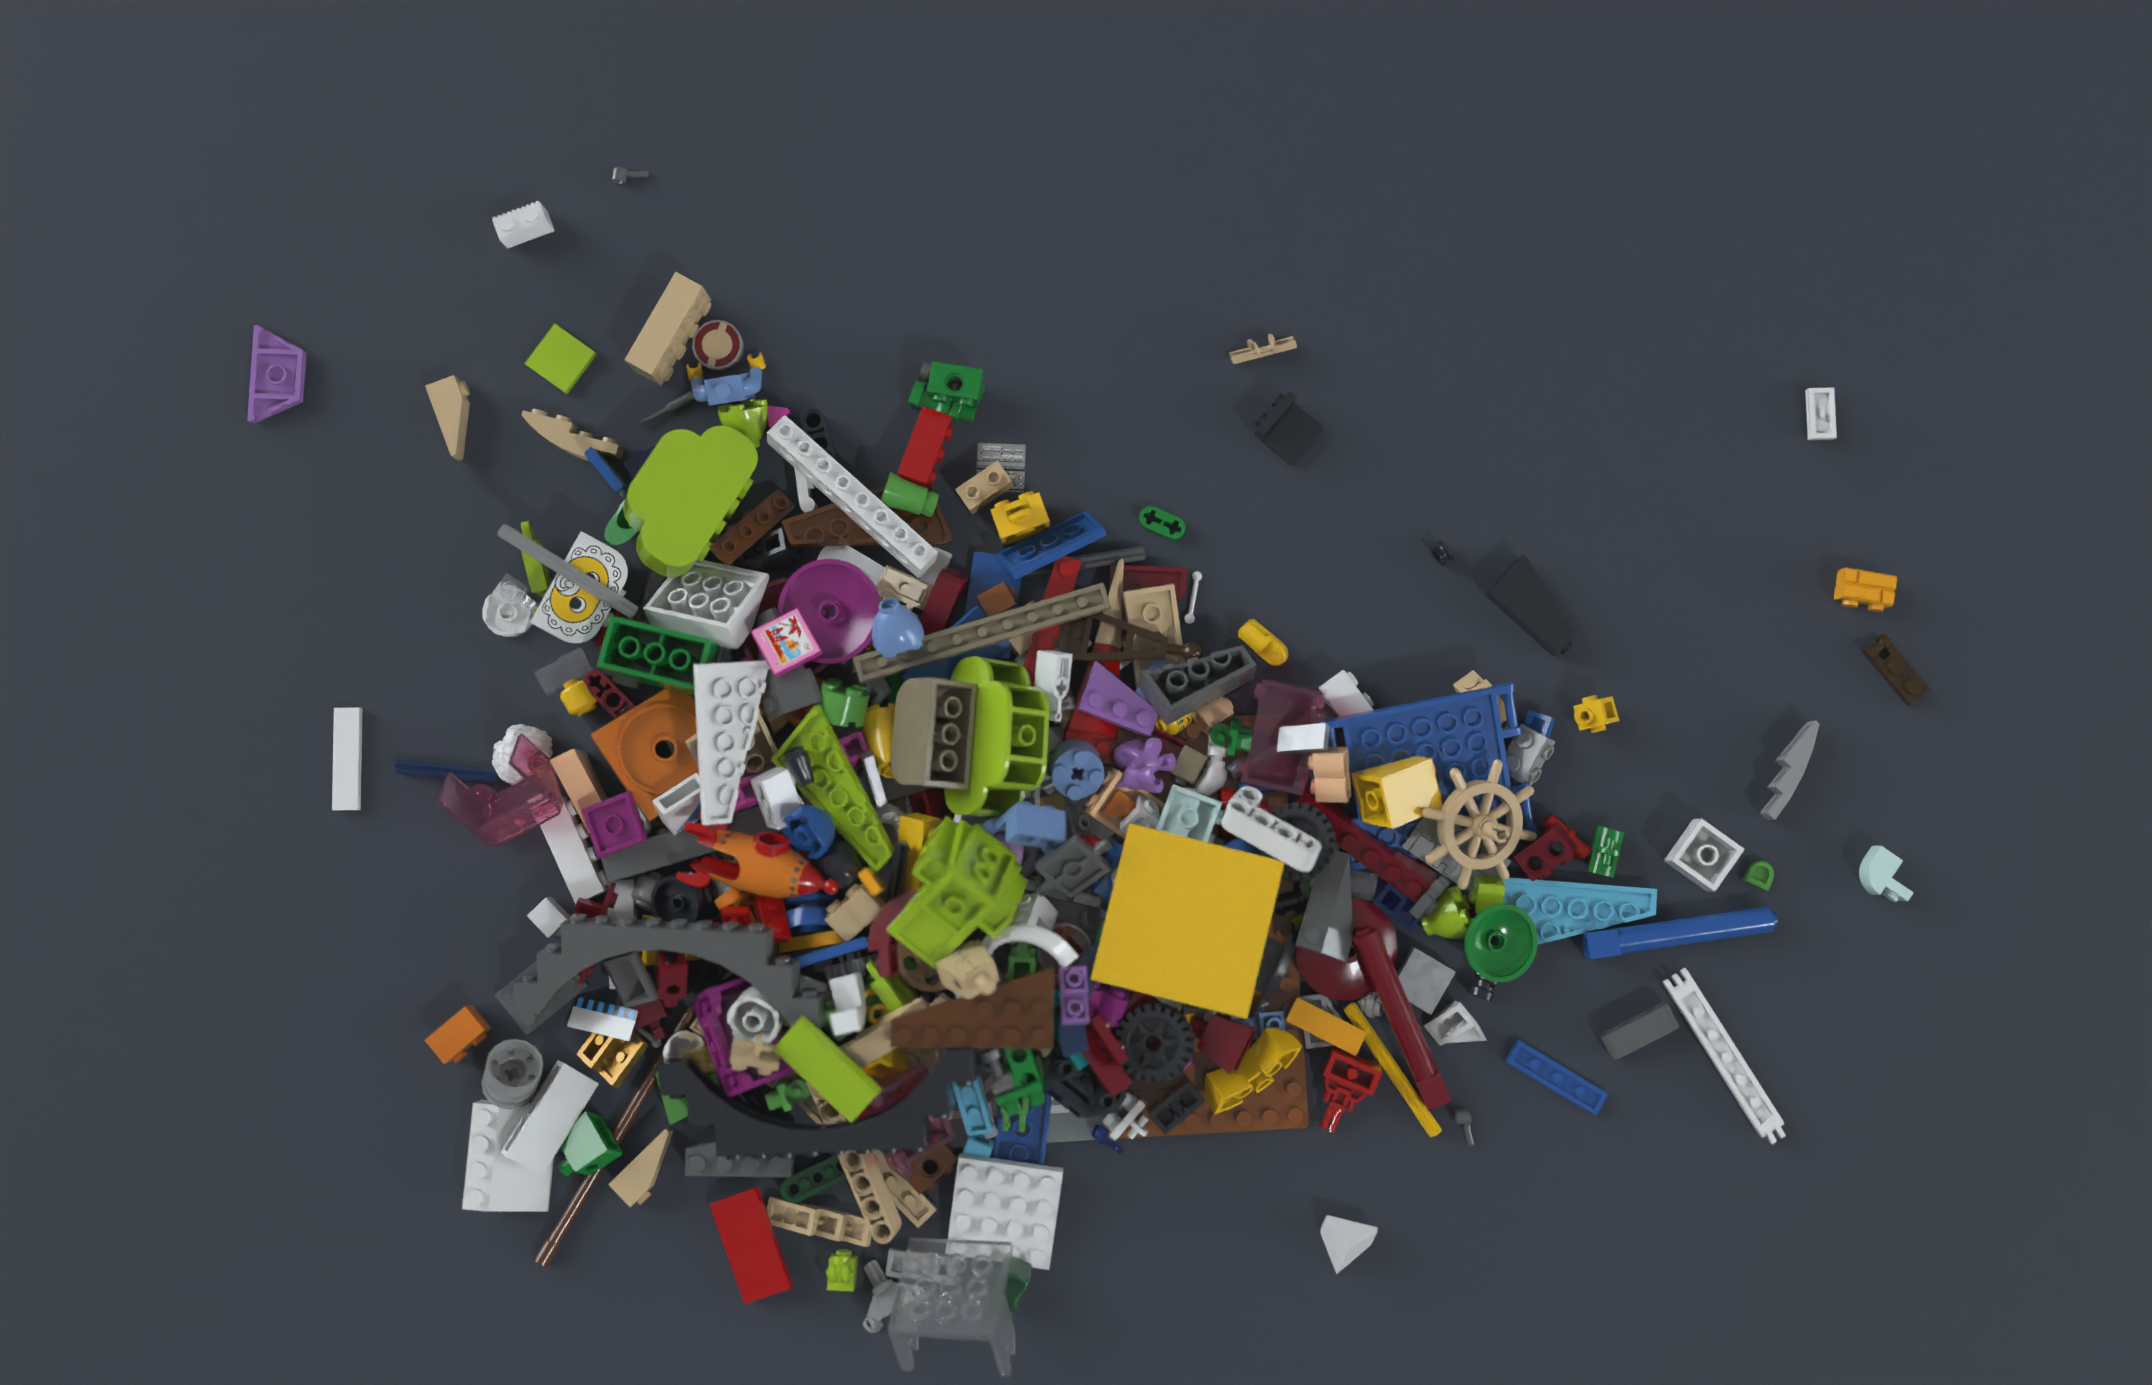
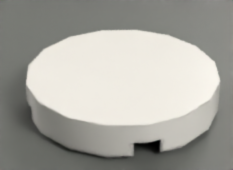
M512 586L500 587L485 599L482 608L483 620L493 633L506 638L517 637L525 633L532 625L530 621L534 616V604L531 597L523 590Z

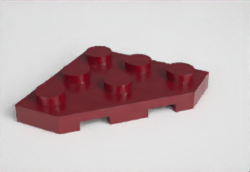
M1110 565L1109 591L1117 565ZM1124 565L1123 591L1174 584L1176 600L1178 602L1186 594L1187 568ZM1122 595V621L1126 622L1124 601ZM1121 630V642L1126 640L1127 632Z

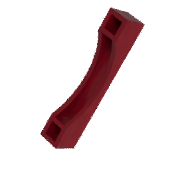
M1311 783L1296 801L1301 804H1310V806L1319 809L1330 821L1338 847L1415 903L1420 900L1434 883L1437 875L1435 872L1417 859L1397 852L1369 835L1352 821L1336 802H1316L1315 795L1311 793Z

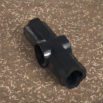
M709 961L702 967L699 975L687 982L686 997L682 998V1000L689 1008H693V1001L696 996L710 988L731 982L738 975L718 963Z

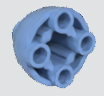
M888 598L881 601L878 605L879 611L872 625L874 648L881 652L883 657L892 658L897 653L917 650L922 647L924 630L914 613L901 605L896 598Z

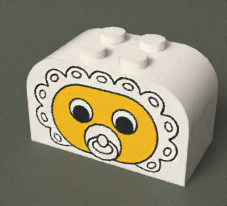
M581 531L564 561L624 597L626 591L622 588L628 575L627 564L624 558L615 549ZM557 573L530 623L566 642L582 643L593 638L601 626L607 627L610 617L614 614L609 612L612 608L610 605Z

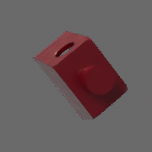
M656 950L657 991L659 999L662 1000V1004L666 1007H675L678 1005V999L686 997L688 964L685 953Z
M1212 1015L1209 1023L1196 1017L1191 1025L1192 1032L1201 1036L1197 1049L1229 1074L1237 1073L1258 1030L1255 1026L1221 1015Z

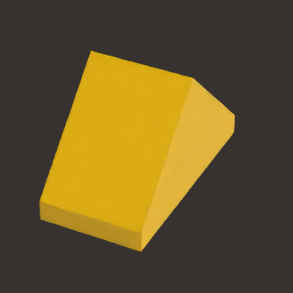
M898 1047L860 1068L862 1071L891 1087L913 1077L912 1071Z

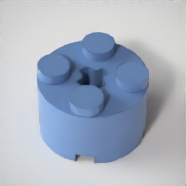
M1067 740L1054 749L1050 760V772L1053 784L1061 794L1069 797L1071 800H1079L1092 795L1099 789L1104 781V768L1099 752L1091 743Z

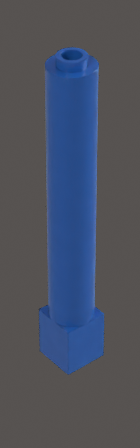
M1769 906L1615 929L1588 931L1581 934L1584 957L1586 959H1597L1631 952L1773 932L1774 927L1778 925L1776 912L1771 911Z

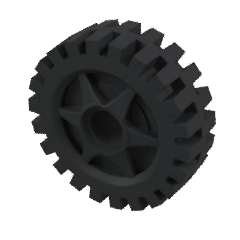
M1285 803L1279 808H1274L1270 813L1271 815L1315 838L1321 844V850L1311 871H1299L1284 863L1281 879L1303 882L1323 873L1324 869L1330 865L1336 847L1334 829L1328 818L1319 809L1306 803ZM1258 848L1260 856L1279 860Z
M1147 1003L1131 1010L1122 1019L1115 1034L1116 1039L1125 1047L1124 1053L1128 1057V1060L1121 1064V1066H1124L1126 1072L1135 1076L1136 1079L1144 1080L1148 1083H1161L1176 1077L1190 1062L1195 1046L1194 1034L1192 1033L1190 1023L1186 1020L1187 1018L1178 1009L1170 1007L1168 1004ZM1150 1036H1157L1160 1039V1049L1150 1047L1148 1043Z

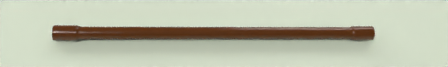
M687 1006L612 1130L611 1133L618 1145L657 1082L655 1072L658 1071V1063L665 1059L663 1051L666 1043L673 1034L688 1030L696 1017L694 1007L689 1008ZM606 1166L594 1174L584 1177L550 1236L545 1240L534 1258L537 1264L548 1267L559 1249L562 1239Z

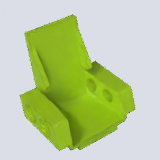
M946 816L928 837L911 872L912 875L924 884L897 918L888 926L886 931L934 969H937L935 963L948 957L977 926L995 939L1013 920L1028 882L1026 878L1019 874L1022 866L1016 862L1017 855L980 825L976 824L972 827L964 820L957 824Z

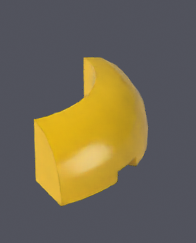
M1265 1028L1259 1039L1247 1050L1237 1073L1229 1074L1222 1068L1207 1073L1205 1078V1094L1213 1113L1217 1114L1243 1103L1241 1098L1253 1090L1259 1093L1274 1081L1272 1076L1281 1067L1287 1069L1302 1048L1300 1042L1284 1030Z

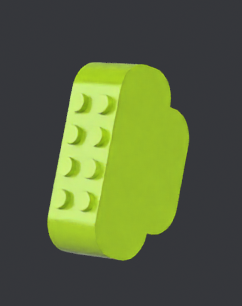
M715 426L706 430L701 436L689 430L677 429L666 433L660 439L630 484L623 506L627 522L640 532L636 542V549L640 560L647 567L665 577H679L690 571L697 560L701 562L704 560L710 546L713 544L710 540L716 541L727 523L724 521V518L730 520L740 503L737 498L743 500L754 482L750 477L756 468L758 455L754 444L748 437L734 428Z
M966 657L955 666L951 680L977 684L968 789L944 788V796L948 808L954 814L994 818L1002 816L1016 803L1023 802L1025 792L1035 790L1044 778L1047 766L1049 702L1042 689L1030 686L1029 675L1023 665L982 657Z

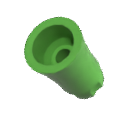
M890 472L881 501L887 507L908 511L917 515L921 513L932 517L939 494L928 491V488L914 484Z

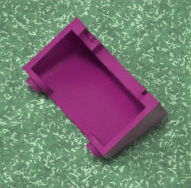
M743 977L710 988L696 996L693 1001L694 1010L722 1088L729 1097L796 1072L781 1057H779L778 1071L773 1070L769 1076L759 1074L757 1067L747 1066V1069L744 1071L733 1070L730 1056L733 1038L735 1037L732 1034L733 1031L730 1024L728 1025L727 1016L740 994L752 985ZM779 1032L774 1040L768 1044L777 1045L781 1041Z

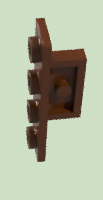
M777 489L755 509H748L740 517V521L736 525L733 523L729 525L722 533L723 536L713 543L709 550L726 566H729L792 512L795 504Z

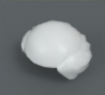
M687 1030L679 1031L673 1034L666 1043L663 1056L664 1058H680L682 1054L704 1050L705 1041L697 1033Z

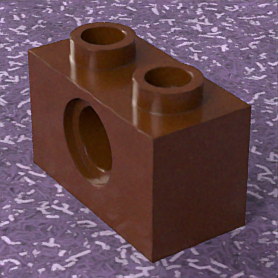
M937 1131L931 1136V1142L927 1148H924L921 1152H914L899 1166L898 1172L920 1195L924 1190L927 1192L931 1191L939 1183L938 1178L944 1172L948 1175L957 1167L959 1152ZM928 1159H932L937 1162L938 1166L935 1169H927L923 1163Z

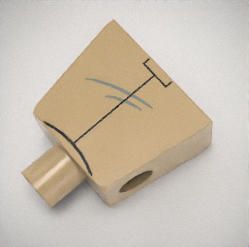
M976 940L935 963L942 985L965 999H971L981 992L989 995L995 990L996 984L999 982L994 961L980 940Z

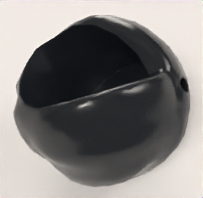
M834 839L830 848L821 857L814 859L813 864L824 880L834 879L837 881L839 888L848 890L855 883L860 886L863 881L858 875L865 868H868L867 862L847 840Z

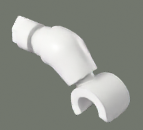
M1210 734L1207 756L1210 757V760L1207 761L1206 768H1203V774L1194 783L1195 787H1184L1187 790L1207 797L1224 786L1228 770L1225 769L1226 762H1223V758H1226L1227 748L1215 745L1210 738Z

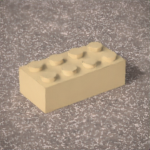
M678 272L674 273L625 358V361L636 373L662 386L664 381L667 382L670 379L674 370L672 367L677 359L680 360L686 351L685 344L689 337H694L699 327L698 322L700 318L706 316L710 310L711 298L703 286Z

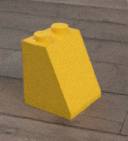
M1414 756L1351 773L1362 822L1393 829L1422 817V810L1426 807L1437 810L1441 809L1443 806L1441 801L1442 795L1438 788L1435 775L1436 768L1432 758Z

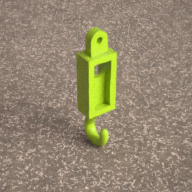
M521 522L522 534L543 547L541 537L535 538L531 522ZM521 551L531 592L544 598L552 584L549 569L541 562ZM537 605L533 607L534 614L539 607Z
M873 957L867 961L866 968L875 979L870 986L890 1012L916 1000V997L900 976L891 978L880 977V972H878L876 966L877 958ZM918 1047V1048H920V1049H922V1050H931V1049H934V1048Z

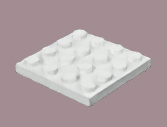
M959 1153L946 1255L1049 1270L1063 1168L962 1155Z

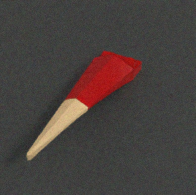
M1123 558L1117 563L1108 594L1111 609L1103 611V614L1122 620ZM1100 622L1091 653L1121 652V629ZM1120 661L1098 662L1120 680ZM1088 662L1074 702L1075 707L1071 710L1064 730L1063 742L1067 740L1089 742L1099 752L1102 764L1111 766L1115 742L1118 739V726L1077 710L1093 662Z

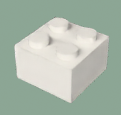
M1702 818L1693 819L1664 859V862L1705 891L1715 892L1745 849Z

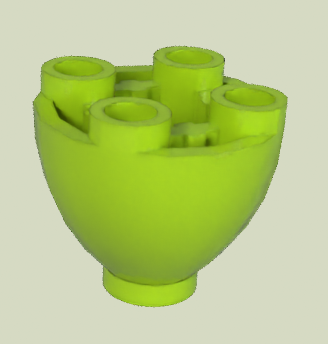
M755 398L740 401V404L726 403L717 406L722 426L734 428L748 437L755 448L760 447V439L768 424L767 399L755 400Z
M1458 886L1451 887L1441 893L1436 900L1439 905L1429 916L1426 914L1421 917L1423 928L1428 936L1435 934L1449 939H1461L1466 936L1467 929L1473 920L1469 913L1472 905L1469 904L1467 895L1462 896Z

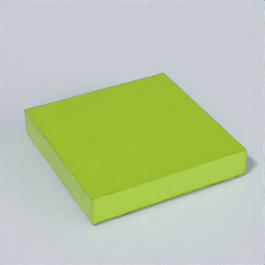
M554 323L525 362V365L568 394L597 354Z

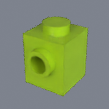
M1475 875L1474 889L1470 888L1468 896L1469 904H1472L1475 913H1479L1481 910L1494 904H1503L1505 892L1503 880L1495 876Z

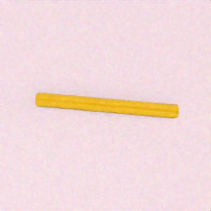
M1356 1003L1348 1004L1343 1009L1345 1014L1355 1027L1367 1032L1364 1038L1365 1043L1430 1137L1438 1135L1442 1131L1441 1127L1430 1111L1427 1110L1426 1105Z

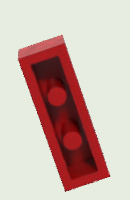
M924 406L922 407L897 473L899 477L925 488L928 487V484L933 486L938 472L934 470L937 462H942L946 451L945 448H942L944 441H950L954 426L950 425L952 416Z

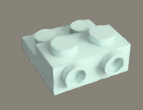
M1173 784L1156 830L1213 844L1216 835L1211 834L1215 824L1220 826L1225 812L1220 809L1222 802Z

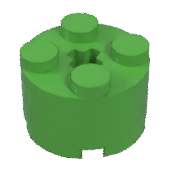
M827 678V682L818 684L823 701L814 704V706L820 704L830 724L848 727L849 722H856L855 727L864 726L870 696L867 692V686L862 684L843 685V681L836 678Z

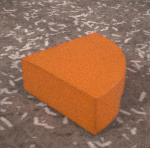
M1116 789L1102 811L1112 816H1124L1136 808V802Z

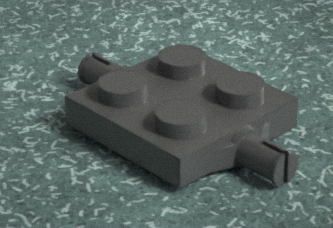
M1076 834L1035 863L1036 870L1046 879L1035 887L1036 892L1043 896L1053 888L1062 891L1069 898L1078 894L1111 871L1110 863L1101 856L1102 853L1111 848L1110 842L1104 838L1097 845L1091 846Z

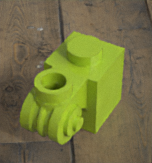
M844 1249L836 1250V1253L831 1254L828 1270H826L828 1278L827 1290L854 1291L857 1281L858 1255L852 1254L851 1250Z

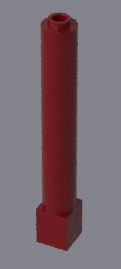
M1370 925L1358 928L1356 935L1353 936V940L1427 1110L1429 1111L1451 1102L1452 1099L1376 927L1371 928Z

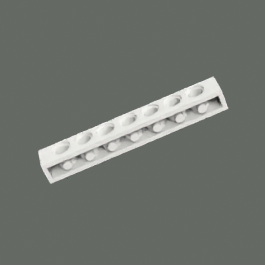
M786 415L767 432V443L918 579L935 563L938 552Z

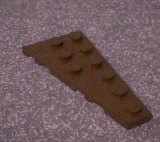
M928 484V491L934 492L932 486ZM885 486L870 492L881 500ZM938 502L932 517L888 507L927 543L953 544L954 540ZM835 503L781 521L790 547L880 545Z
M1054 966L1034 974L1021 976V978L1006 983L996 984L995 990L989 995L981 992L971 999L959 997L891 1018V1047L1053 1049Z

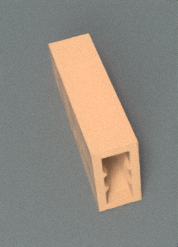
M573 748L550 759L589 833L581 809L608 798L586 751Z

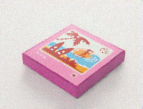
M798 607L750 631L775 678L822 655V650Z

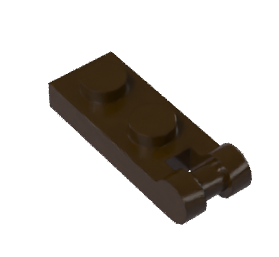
M1881 634L1876 638V643L1872 646L1868 645L1862 650L1865 657L1907 706L1913 704L1930 690L1928 685L1894 647L1892 640L1887 635ZM1882 650L1887 654L1883 659L1879 656Z

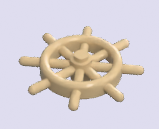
M1499 759L1493 761L1488 780H1475L1465 783L1459 769H1451L1450 776L1457 789L1446 799L1441 810L1429 807L1422 810V815L1425 818L1438 820L1437 832L1441 844L1426 855L1425 861L1428 864H1432L1447 854L1453 861L1462 865L1457 883L1458 888L1462 890L1468 886L1472 869L1483 870L1495 867L1499 877L1502 880H1507L1510 874L1504 860L1515 849L1519 839L1535 841L1537 838L1535 832L1522 829L1523 815L1520 806L1521 802L1534 794V788L1526 786L1516 794H1513L1506 787L1497 784L1503 766L1502 761ZM1479 794H1483L1481 804L1478 809L1473 797ZM1495 794L1502 803L1490 811ZM1463 805H1465L1469 813L1467 816L1458 814ZM1506 813V825L1499 824L1496 820ZM1454 824L1465 826L1464 830L1454 836ZM1470 838L1465 855L1458 846ZM1482 840L1487 853L1476 856L1480 841Z

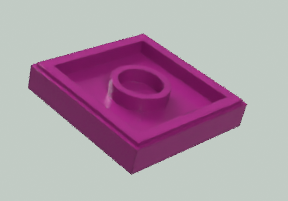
M627 791L581 809L598 859L648 841L632 791Z

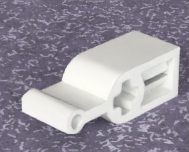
M1055 650L1037 651L1034 687L1042 689L1046 694L1049 702V720L1057 722L1062 718V699L1069 690L1072 654Z

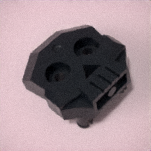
M1111 1027L1110 1032L1116 1039L1115 1034L1118 1028ZM1053 1040V1049H1051L1047 1056L1042 1057V1053L1039 1056L1044 1070L1043 1091L1052 1096L1058 1103H1061L1064 1108L1068 1109L1077 1118H1092L1102 1114L1116 1113L1127 1097L1125 1093L1127 1087L1116 1096L1110 1097L1112 1094L1107 1093L1089 1064L1076 1071L1075 1064H1071L1067 1057L1063 1058L1057 1040ZM1127 1073L1133 1082L1136 1079L1135 1076ZM1079 1076V1083L1072 1078Z

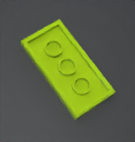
M804 1015L798 1019L773 1049L851 1123L882 1090L879 1085Z

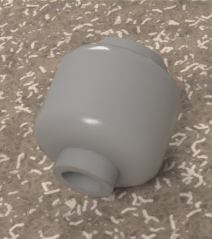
M653 871L649 875H640L631 893V897L635 900L634 905L653 912L651 908V893L655 884L665 877Z

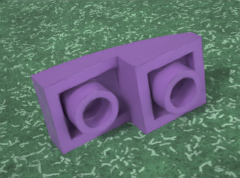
M1086 966L1059 967L1062 1026L1089 1024Z

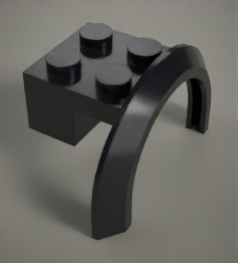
M1289 922L1283 935L1285 938L1284 944L1269 936L1266 938L1254 988L1261 992V995L1255 1003H1252L1247 1018H1252L1265 1010L1285 974L1297 942V934L1293 922Z

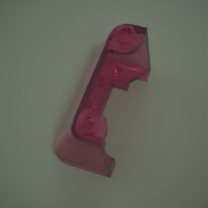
M1262 679V683L1257 682L1254 698L1258 699L1259 706L1250 751L1246 760H1240L1238 774L1242 775L1241 782L1297 795L1304 794L1310 774L1309 755H1312L1313 752L1278 753L1279 727L1320 724L1327 690L1270 679Z

